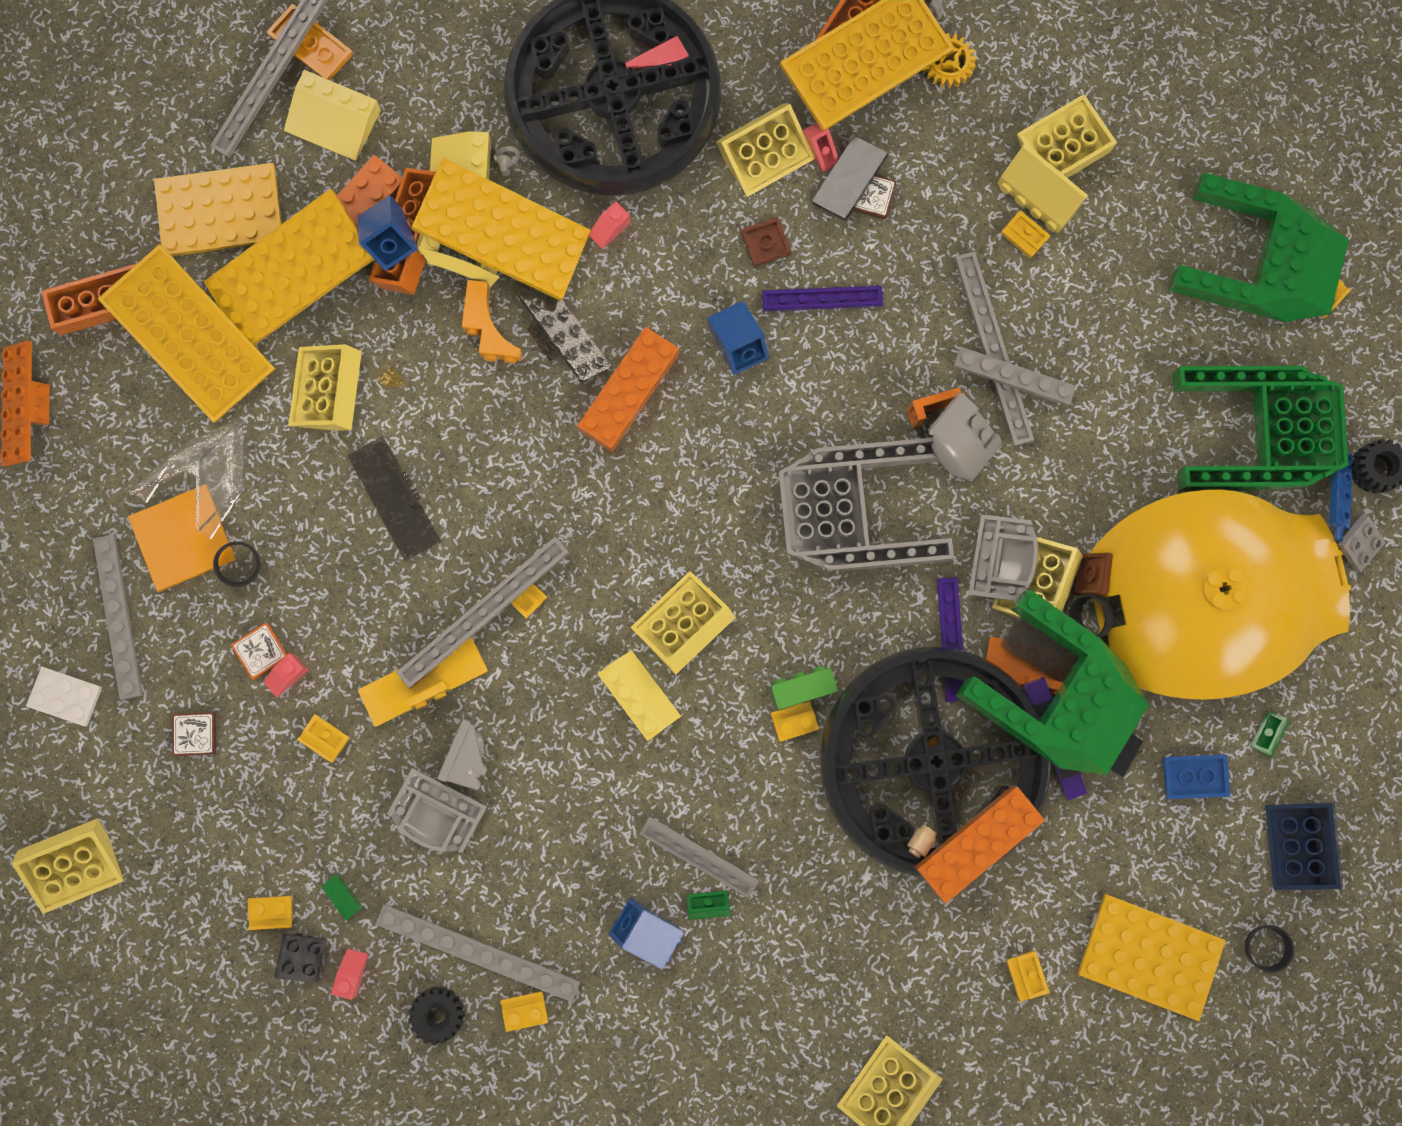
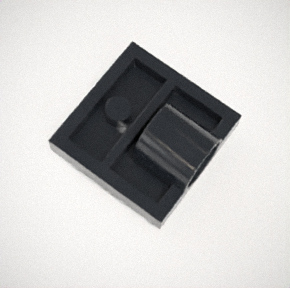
M294 933L293 935L283 934L274 977L284 980L318 982L327 939L310 935L304 937L300 933Z

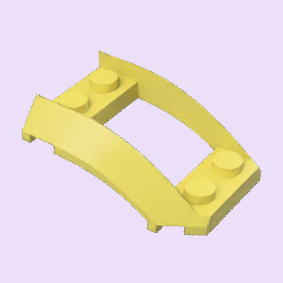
M421 234L419 235L417 242L418 251L421 255H424L428 261L427 264L453 271L474 281L488 282L490 287L499 278L496 275L497 270L478 261L476 265H473L458 258L439 253L440 243Z

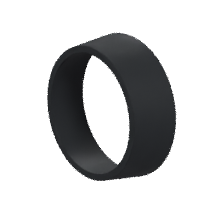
M230 542L223 545L216 552L213 560L214 572L218 579L232 587H242L250 584L258 576L261 567L257 551L244 542ZM233 545H243L253 551L257 559V568L249 579L235 582L222 575L219 569V557L226 548Z
M1084 594L1078 596L1070 606L1069 617L1085 627L1081 617L1082 608L1087 600L1094 598L1102 606L1105 615L1103 629L1099 634L1095 635L1100 637L1107 634L1114 621L1113 609L1110 603L1098 595Z
M1265 925L1254 928L1248 934L1245 940V952L1248 959L1257 968L1268 973H1276L1284 970L1291 963L1294 956V944L1290 935L1284 929L1274 925ZM1263 928L1275 930L1282 937L1285 946L1282 959L1277 964L1269 967L1256 964L1250 953V943L1253 936Z

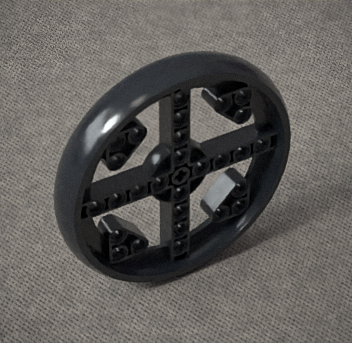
M553 0L531 18L513 45L504 77V102L509 124L521 148L551 178L573 189L590 194L604 196L630 195L647 191L671 180L685 170L700 154L712 134L720 111L721 77L716 55L704 31L683 8L672 0ZM592 15L598 16L597 18H594V19L590 18V16H592ZM603 15L629 16V35L652 49L668 41L669 37L672 39L678 36L689 58L637 71L633 67H629L627 70L626 62L614 59ZM585 20L596 65L590 69L584 83L532 95L536 68L538 75L542 79H551L569 53L568 36L562 31L579 21ZM653 20H659L660 22H658V23H653L652 21H653ZM635 24L641 25L640 27H637V28L633 27V25H635ZM597 33L603 34L600 37L594 36ZM657 38H664L665 40H663V41H658V40H656V39H657ZM559 42L564 43L562 46L556 45ZM539 47H545L544 50H537ZM602 51L607 52L605 55H600L599 53ZM544 65H549V66H550V67L547 68V69L541 68V67L544 66ZM607 69L612 70L610 73H604ZM687 69H692L694 72L687 73L685 71ZM667 74H674L675 76L672 77V78H669V77H667L666 75H667ZM650 78L655 79L654 82H648L647 80ZM635 83L636 86L629 87L628 84ZM693 83L691 108H689L688 103L684 100L674 101L657 128V142L664 148L651 157L641 160L629 115L638 106L641 96ZM592 92L598 93L596 96L589 95ZM578 97V100L572 101L570 98ZM554 101L559 102L558 105H551V103ZM534 106L540 107L538 110L531 109ZM615 106L622 107L620 110L613 109ZM588 108L600 117L611 119L623 165L605 166L596 164L598 160L596 145L568 128H560L556 131L555 143L545 132L539 120ZM682 110V111H684L685 113H684V114H677L676 111ZM620 124L627 125L625 128H619L618 126ZM683 128H687L690 131L687 133H683L680 130ZM663 133L670 134V136L667 138H664L661 135ZM562 138L569 139L567 142H560ZM626 142H629V143L632 144V145L629 146V147H624V146H623V144L626 143ZM589 151L593 153L591 156L584 155ZM568 156L574 157L571 161L564 160ZM629 161L637 162L633 166L627 164Z
M925 646L896 652L880 659L857 675L839 696L830 712L825 725L820 751V771L825 796L835 819L845 834L861 851L878 863L897 872L921 878L922 876L914 867L936 848H931L926 857L921 856L917 858L909 852L908 843L905 841L910 840L914 835L913 826L883 803H873L869 808L868 814L859 800L854 783L908 776L916 787L929 792L938 848L957 832L951 789L961 781L966 767L1020 760L1017 787L1039 813H1041L1047 797L1051 775V762L1017 738L1015 741L963 748L954 736L942 731L933 676L947 677L963 682L967 678L975 676L1036 720L1040 721L1041 716L1021 685L999 666L971 652L941 646ZM921 672L927 675V682L925 684H921L918 681V675ZM912 679L920 734L909 743L905 756L851 763V747L856 730L863 738L873 737L895 708L894 699L882 694L892 687ZM960 685V686L957 688L956 694L958 693V691L960 690V688L962 687V685ZM924 693H927L931 698L928 705L921 702V696ZM957 697V699L960 702H962L964 705H966L980 717H982L985 720L991 721ZM882 699L889 701L890 705L886 711L882 710L879 706ZM861 702H866L869 705V710L865 714L859 711V704ZM927 714H931L934 718V722L930 726L924 722V717ZM866 722L872 726L871 733L867 735L862 732V725ZM930 735L937 737V744L933 747L929 746L927 742ZM1017 744L1022 747V753L1019 756L1014 753V747ZM996 747H999L1002 751V755L998 759L993 756V750ZM975 750H979L981 753V759L977 762L972 758V753ZM954 753H958L961 757L960 762L956 765L951 761ZM933 756L940 760L937 767L931 764V760H934ZM914 758L920 763L917 770L910 768V761ZM893 761L899 765L896 773L889 771V764ZM872 764L878 767V773L875 776H870L868 773V768ZM851 767L856 768L858 772L857 777L854 779H850L847 776V771ZM936 777H941L943 785L937 789L934 786V780ZM999 785L994 788L976 815L998 798L1003 789L1007 790L1010 787ZM940 798H944L947 802L944 809L937 807V801ZM879 806L883 807L885 811L883 817L876 818L874 815L875 809ZM948 819L950 826L944 831L941 829L940 823L942 820ZM901 825L908 827V833L905 836H900L898 833ZM880 828L887 829L888 835L884 839H879L877 836ZM1020 841L1016 846H1014L1010 851H1008V852H1007L1004 856H1002L999 860H1001V859L1004 858L1006 855H1008L1011 851H1013L1022 841Z

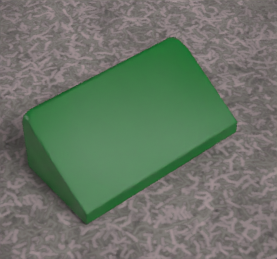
M1267 711L1250 747L1273 758L1289 725L1288 718Z
M339 874L334 875L321 886L346 921L363 908Z
M728 890L686 894L688 920L730 916Z

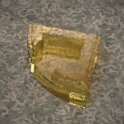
M393 366L376 378L381 384L387 385V387H399L405 384Z

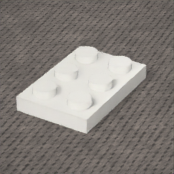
M41 667L26 706L82 726H87L102 687Z

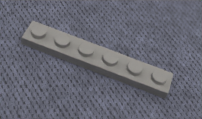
M963 347L959 348L953 368L1065 406L1071 404L1076 388L1075 385Z
M650 816L640 832L641 836L747 898L750 897L759 882L756 878Z

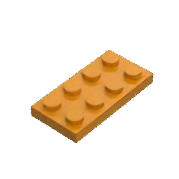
M291 4L266 32L274 41L277 40L297 8L294 4ZM314 22L294 54V57L318 76L327 80H331L353 56L351 49L316 22Z

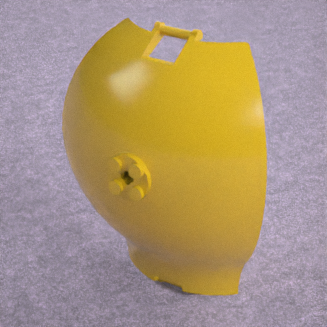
M1200 490L1185 492L1155 501L1130 514L1108 531L1089 553L1113 554L1108 594L1098 596L1103 598L1120 596L1126 625L1111 628L1105 635H1108L1109 648L1126 664L1138 687L1149 692L1169 697L1202 700L1228 698L1251 693L1280 681L1297 669L1320 643L1338 634L1346 633L1349 629V590H1351V585H1348L1341 556L1343 552L1338 549L1327 523L1320 514L1299 515L1289 513L1266 500L1237 491ZM1091 598V601H1094L1100 629L1098 631L1099 634L1104 626L1105 615L1100 603L1096 599Z

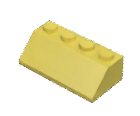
M632 650L598 673L599 677L647 741L681 717Z

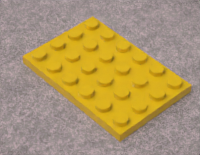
M274 163L154 179L161 245L171 256L254 245L282 224Z
M1104 894L1077 974L1200 1021L1226 940Z

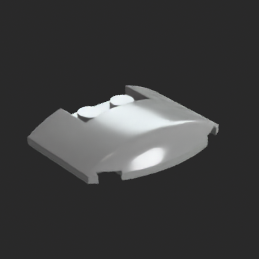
M959 392L928 429L930 435L933 434L934 443L931 446L941 465L954 476L973 481L1002 446V441L999 434L992 430L978 412V407L963 393Z
M981 514L969 595L1016 601L1019 595L1029 588L1034 578L1038 561L1037 536L1033 530L1031 520Z
M412 768L387 814L389 818L392 817L397 828L417 844L440 852L457 850L458 852H463L487 806Z

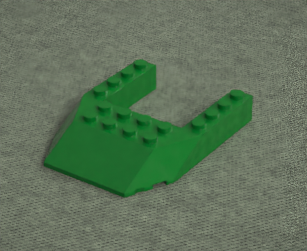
M1204 172L1197 181L1193 200L1270 220L1254 283L1250 284L1179 265L1173 272L1168 291L1285 323L1297 319L1330 315L1349 239L1317 212L1283 193Z
M1180 366L1172 372L1173 392H1253L1257 466H1185L1177 471L1178 491H1243L1307 487L1348 466L1344 387L1342 384L1330 381L1321 374L1312 373L1304 366Z
M1026 590L1019 595L1011 610L1079 657L1041 720H1036L975 676L965 680L956 697L1058 768L1107 775L1149 704L1126 664L1099 637L1032 590Z

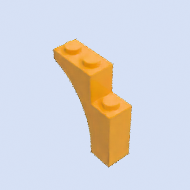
M468 280L462 320L464 332H467V335L479 336L481 334L479 354L485 361L495 362L496 359H501L509 364H515L516 361L521 362V349L506 341L492 323L489 312L490 286L488 282Z

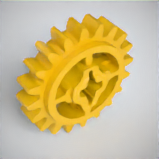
M947 33L946 36L954 46V51L940 59L937 65L934 63L924 69L923 73L929 72L927 79L933 77V84L939 81L940 88H942L944 83H947L950 89L952 83L959 87L960 81L965 84L967 77H971L972 71H974L976 66L974 64L976 57L972 56L975 51L974 49L968 50L971 43L963 44L964 37L957 40V34H955L951 39L949 33ZM960 57L963 60L962 69L959 67L960 63L958 62Z

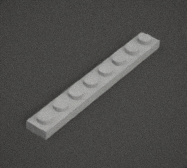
M116 535L94 538L93 543L120 700L143 696Z

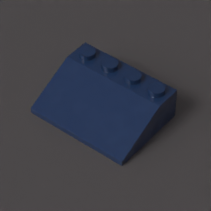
M1335 802L1265 805L1274 890L1342 889L1343 877Z

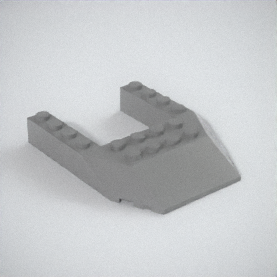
M933 438L817 448L802 459L779 471L787 554L828 570L876 569L950 562L953 560L952 538L869 545L861 469L939 462L931 446L934 443Z

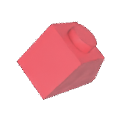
M815 123L802 130L821 171L825 172L834 167L839 158L829 128L822 131L818 123Z
M615 202L601 214L590 231L589 237L603 249L631 223L630 215Z
M289 653L273 667L263 683L278 698L309 669L295 654Z
M347 949L338 969L331 995L351 1000L357 997L368 957L367 953Z

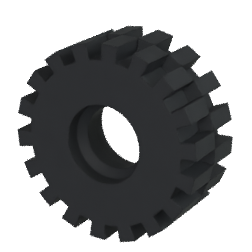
M432 987L422 992L413 1001L408 1013L410 1014L408 1022L412 1025L410 1028L412 1033L416 1032L417 1035L415 1037L417 1039L422 1038L426 1044L432 1042V1045H437L440 1042L441 1044L445 1043L456 1035L464 1022L465 1012H463L464 1005L460 1002L461 998L458 995H454V991L451 989L446 990V987ZM433 1007H441L445 1011L443 1022L433 1023L430 1020L429 1012Z

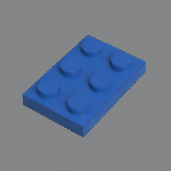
M1227 754L1162 757L1165 799L1230 797Z

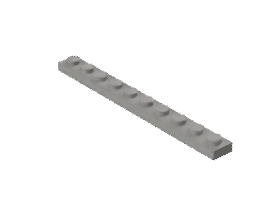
M328 0L300 1L210 145L213 149L228 158L231 157Z
M975 251L956 256V266L984 355L1010 363ZM993 381L1013 447L1033 442L1034 437L1019 390Z
M554 537L396 673L410 689L565 558L569 554L567 549Z
M383 904L375 924L570 1002H573L580 984V980L386 904Z

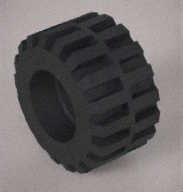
M1380 439L1358 449V452L1353 455L1355 459H1353L1352 464L1354 465L1352 473L1355 474L1352 478L1354 481H1359L1357 486L1360 488L1364 486V491H1372L1374 494L1384 493L1399 487L1402 484L1401 445L1399 443L1393 444V440L1385 441V439ZM1376 456L1382 458L1387 464L1388 472L1386 477L1380 475L1375 470L1374 459Z

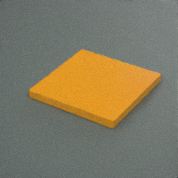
M206 485L128 516L158 592L213 570V560L216 552L223 545L230 543ZM231 546L221 553L219 567L236 560Z

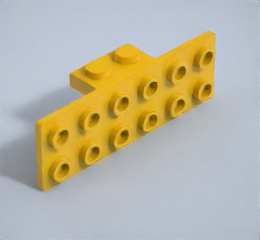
M471 637L411 689L396 673L398 670L358 689V692L374 726L377 727L414 708L418 710L427 706V702L432 699L436 701L447 696L446 692L488 672V669Z

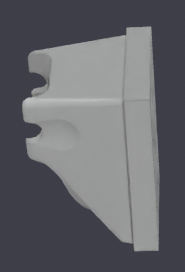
M462 719L437 779L478 790L481 781L477 777L485 775L487 768L481 758L485 754L483 738L480 731L475 730V726L470 720Z

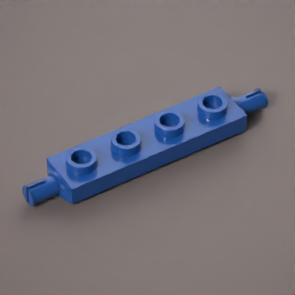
M1348 453V466L1331 474L1329 525L1334 529V541L1342 542L1343 531L1350 529L1353 455Z

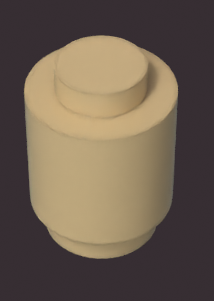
M925 825L917 828L907 844L910 848L909 852L917 858L921 856L926 857L936 841L937 833Z

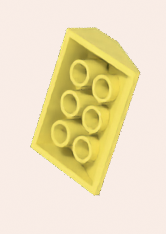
M304 70L294 91L284 131L357 161L381 109L377 100Z
M1084 94L1017 134L1021 146L1024 144L1029 146L1066 178L1109 154L1117 143Z
M781 104L715 141L724 161L746 197L815 159L791 104Z
M468 131L432 138L430 171L436 172L444 157L489 180L491 138L489 132Z
M1026 144L1019 150L997 183L1002 192L1013 196L1019 206H1025L1030 210V214L1035 219L1042 220L1048 230L1055 231L1057 234L1070 221L1088 196Z
M346 344L299 347L288 426L334 431L352 429L362 351Z
M1037 537V567L1031 585L1027 590H1032L1054 607L1063 611L1083 555L1078 548ZM994 600L993 609L1026 621L1011 610L1016 601Z
M690 571L635 622L631 629L677 674L736 617L729 607Z
M98 818L20 849L12 861L13 867L43 914L121 883L124 880L109 837Z
M886 1035L837 1107L859 1126H911L943 1078Z

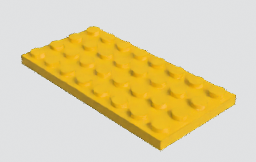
M881 0L782 60L779 65L821 130L825 131L947 56L955 48L923 0Z
M444 157L440 162L411 230L560 301L565 295L591 231Z
M329 189L206 279L204 283L220 309L253 345H256L373 261L374 258L359 244L358 228L334 190Z
M160 244L98 298L107 310L213 423H216L276 369Z

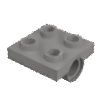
M1362 514L1345 534L1343 541L1337 545L1354 571L1362 572L1385 544V541L1370 517Z

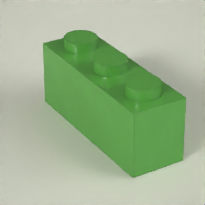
M825 665L814 668V673L808 675L804 671L794 674V679L786 681L785 677L773 681L774 685L770 686L777 710L838 692L831 667L826 669Z

